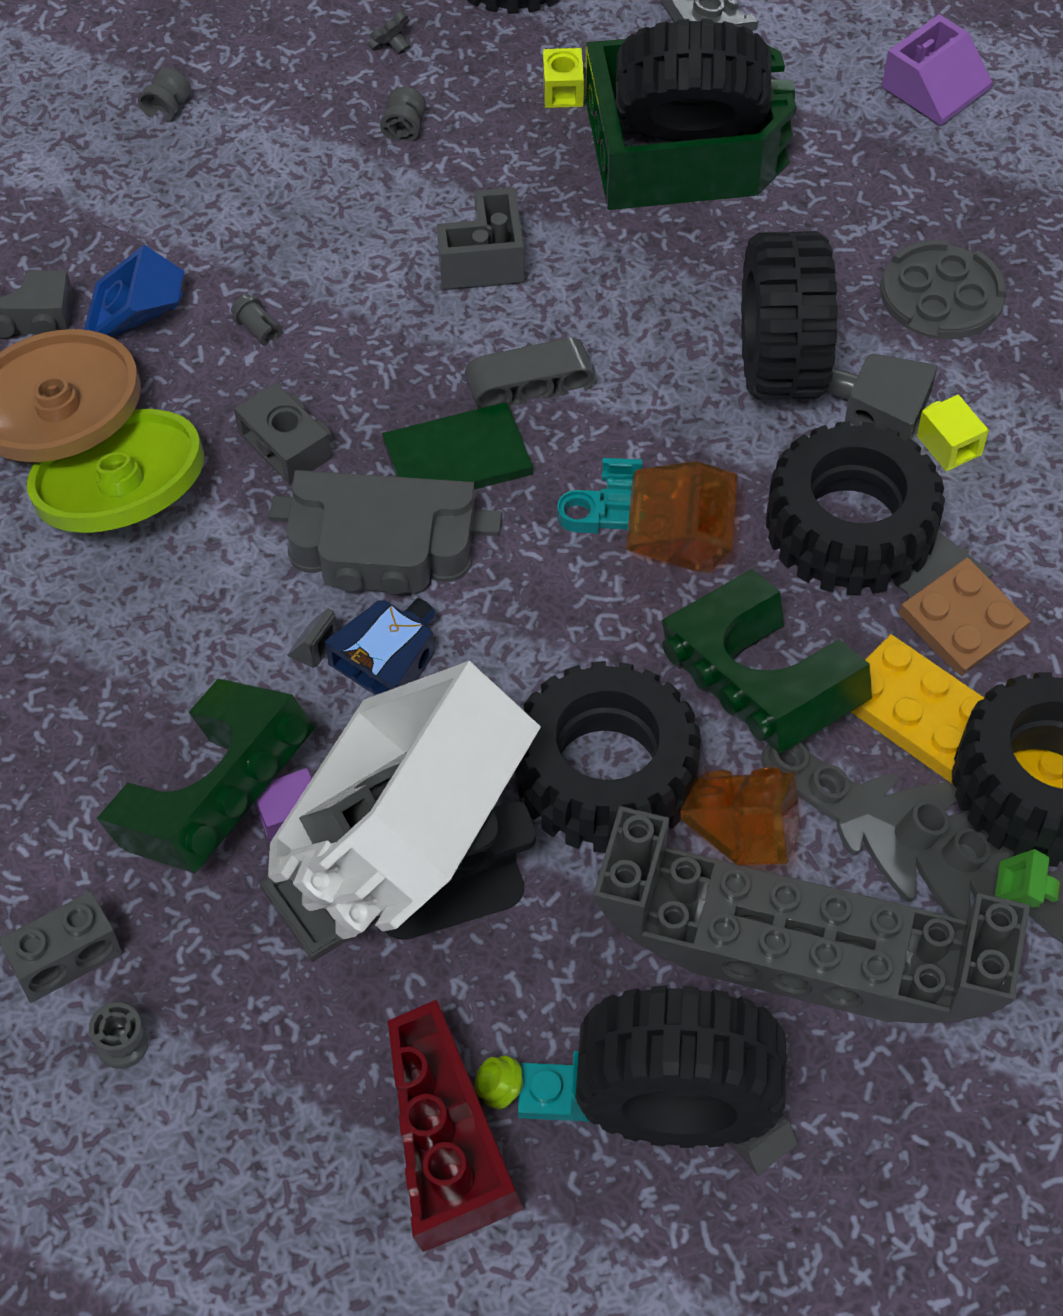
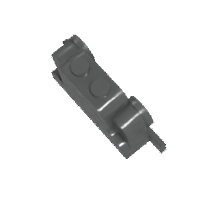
M299 470L294 472L292 483L293 496H273L269 514V521L288 522L286 529L289 544L288 557L296 569L306 573L321 572L322 578L327 585L345 591L373 590L385 591L390 594L422 591L429 584L430 578L439 582H453L464 577L471 567L470 547L472 535L500 536L502 511L475 509L474 482Z

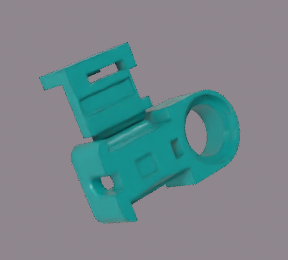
M603 458L602 481H607V489H601V491L572 490L563 494L557 504L559 524L564 529L577 533L598 534L599 528L639 530V536L643 535L646 530L647 496L641 493L642 459ZM572 506H582L590 513L585 518L572 519L566 515L565 511Z

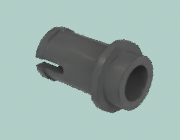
M246 294L240 296L231 307L233 320L238 325L243 324L258 339L262 346L269 343L265 338L266 336L272 341L281 336L282 327L262 309V302L257 297H251Z

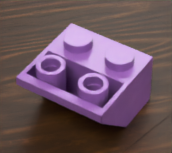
M940 14L888 50L882 87L940 126L991 89L992 80L970 34Z

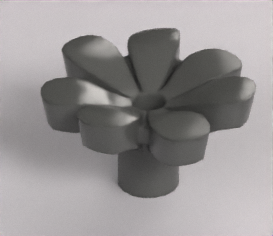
M404 9L397 12L395 17L384 25V29L376 28L369 35L372 38L367 43L369 47L374 50L382 44H390L396 53L399 54L410 46L401 34L403 27L410 21Z

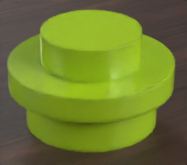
M509 1056L490 1057L485 1060L480 1066L475 1079L477 1095L483 1098L487 1106L495 1109L507 1107L518 1097L523 1085L521 1066L516 1059Z

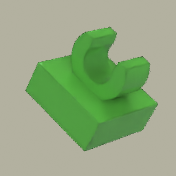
M1033 849L1001 860L999 862L995 897L1028 904L1032 908L1040 907V904L1044 903V898L1052 902L1058 901L1060 882L1056 878L1047 875L1049 857Z

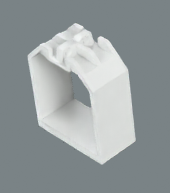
M470 661L364 699L270 842L268 877L275 883L291 879L293 885L302 892V905L308 911L325 908L335 920L336 934L342 939L353 938L357 934L363 933L376 916H380L375 926L382 932L397 929L451 880L541 726ZM407 752L367 815L337 842L330 843L326 840L312 844L299 819L300 816Z

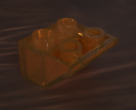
M699 461L636 470L632 481L626 550L696 572L710 573L732 551L738 474Z
M774 767L759 768L752 771L749 775H732L728 770L706 772L702 777L697 778L680 810L683 822L736 865L787 864L801 828L795 772L781 773L780 769Z

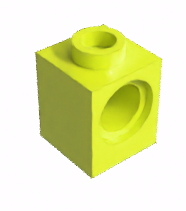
M582 48L543 49L545 108L583 107L584 74Z

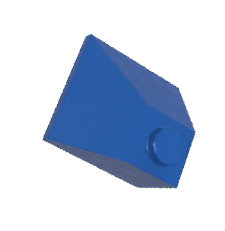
M143 245L96 282L84 330L95 331L113 337L157 318L166 310L172 311L179 304L183 296L181 285L184 270L146 245Z

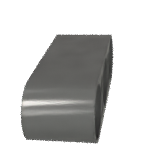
M565 338L483 355L469 362L465 369V375L477 409L507 402L510 407L528 403L527 399L542 396L543 399L566 395L569 394V390L578 388L589 390L596 379L583 343L575 338Z

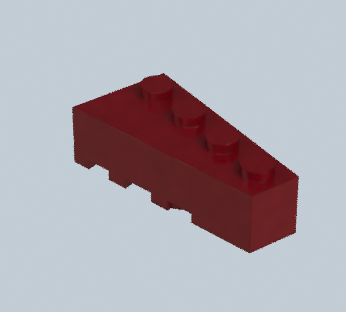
M437 999L388 1020L394 1080L400 1115H398L400 1132L403 1138L406 1162L405 1176L411 1205L412 1236L422 1252L470 1234L524 1210Z

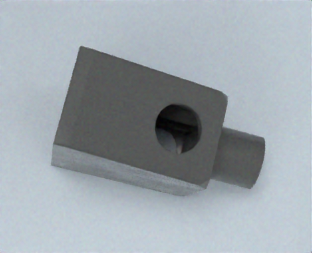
M870 354L866 357L859 375L835 368L827 393L849 399L845 421H850L855 426H861L862 422L875 423V428L886 431L887 427L900 433L899 438L905 441L909 438L912 440L920 421L921 413L925 409L931 395L938 366L925 362Z

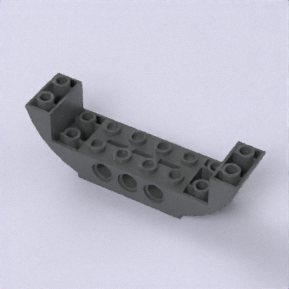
M619 806L593 898L602 912L619 930L639 945L663 959L689 970L690 973L889 1023L890 1021L935 1023L972 1019L995 1012L1014 1001L1030 905L977 893L968 920H963L668 848V817Z

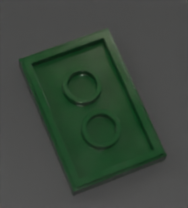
M507 402L382 433L383 443L396 477L474 482L475 490L533 475V465Z

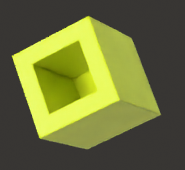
M958 394L945 401H936L927 406L921 413L916 436L944 470L949 471L983 454L989 429Z

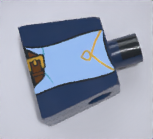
M420 598L415 599L404 612L386 600L377 601L325 641L328 665L374 695L418 680L435 654L433 632L428 628L437 617L435 610L429 603Z

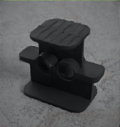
M518 801L493 807L451 880L397 929L385 932L393 938L407 940L515 906L524 894V881L516 862V853L531 849L536 842V830L527 807Z

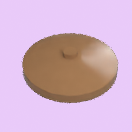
M82 329L55 330L37 334L0 352V456L22 462L59 460L89 450L112 436L132 415L141 392L140 376L129 350L122 343L106 334Z

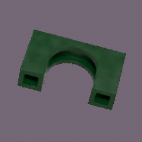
M753 569L662 619L665 636L662 646L670 662L676 666L680 664L691 674L694 682L700 689H708L719 699L722 707L728 714H736L748 725L751 733L757 740L761 742L765 740L779 754L872 699L870 664L840 639L801 662L778 670L751 669L733 660L740 651L784 626L780 591Z
M218 678L192 707L189 714L209 741L219 747L228 749L220 763L199 781L175 791L161 792L127 782L96 819L117 845L125 851L195 874L314 731V725L292 694Z

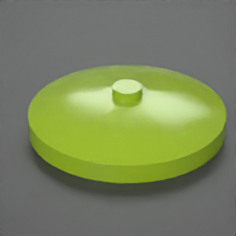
M136 409L118 431L95 447L67 458L35 462L27 478V493L40 519L54 528L77 533L102 532L122 528L157 514L187 492L197 480L204 464L203 446L194 425L183 416L165 410Z

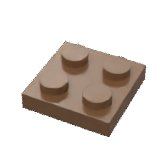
M968 557L902 603L898 614L961 677L1027 629L1031 623Z

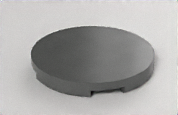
M928 240L906 246L892 256L891 262L887 265L881 277L880 295L889 314L905 328L931 338L959 339L978 334L996 321L1004 306L1006 284L997 265L979 250L973 253L960 247L948 245V240Z

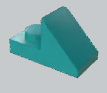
M574 1051L573 1065L521 1063L523 1085L519 1094L518 1118L590 1122L581 1111L575 1098L579 1051Z

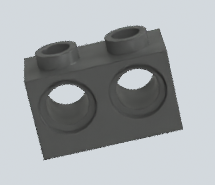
M92 891L0 938L2 951L30 1004L122 955L114 930Z

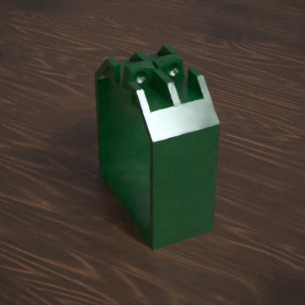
M626 39L586 42L585 102L607 210L758 196L789 165L790 161L786 146L793 139L790 118L796 114L797 108L795 88L792 80H778L771 76V107L764 120L759 125H755L757 134L625 147L615 100L616 54ZM768 46L771 51V73L784 72L785 64L782 53Z

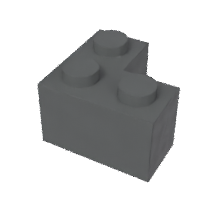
M515 187L474 191L475 221L437 224L442 289L524 282V243Z

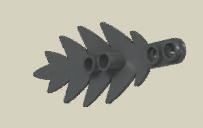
M801 742L781 754L769 744L763 749L761 763L766 773L772 779L835 820L839 836L849 853L857 854L861 849L863 839L869 854L879 870L905 901L910 902L916 896V866L933 896L951 917L968 920L970 914V890L975 898L977 893L995 896L999 862L1013 857L1014 852L1004 846L999 850L992 844L990 845L987 841L989 835L984 830L977 832L967 820L970 811L947 815L946 811L957 802L955 797L957 788L952 783L943 782L923 785L884 796L898 782V775H884L858 786L848 779L842 769L832 764H826L809 753ZM1048 871V876H1052L1060 882L1058 901L1052 902L1044 898V903L1040 904V907H1030L1029 915L1048 933L1063 943V871Z

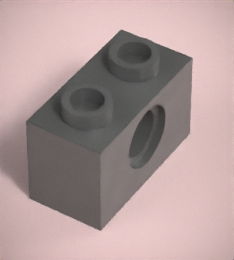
M277 382L234 408L238 433L289 485L293 483L295 470L313 471L332 459L330 448L332 435L328 427L320 419L314 420L306 412L301 400L293 393L289 395Z

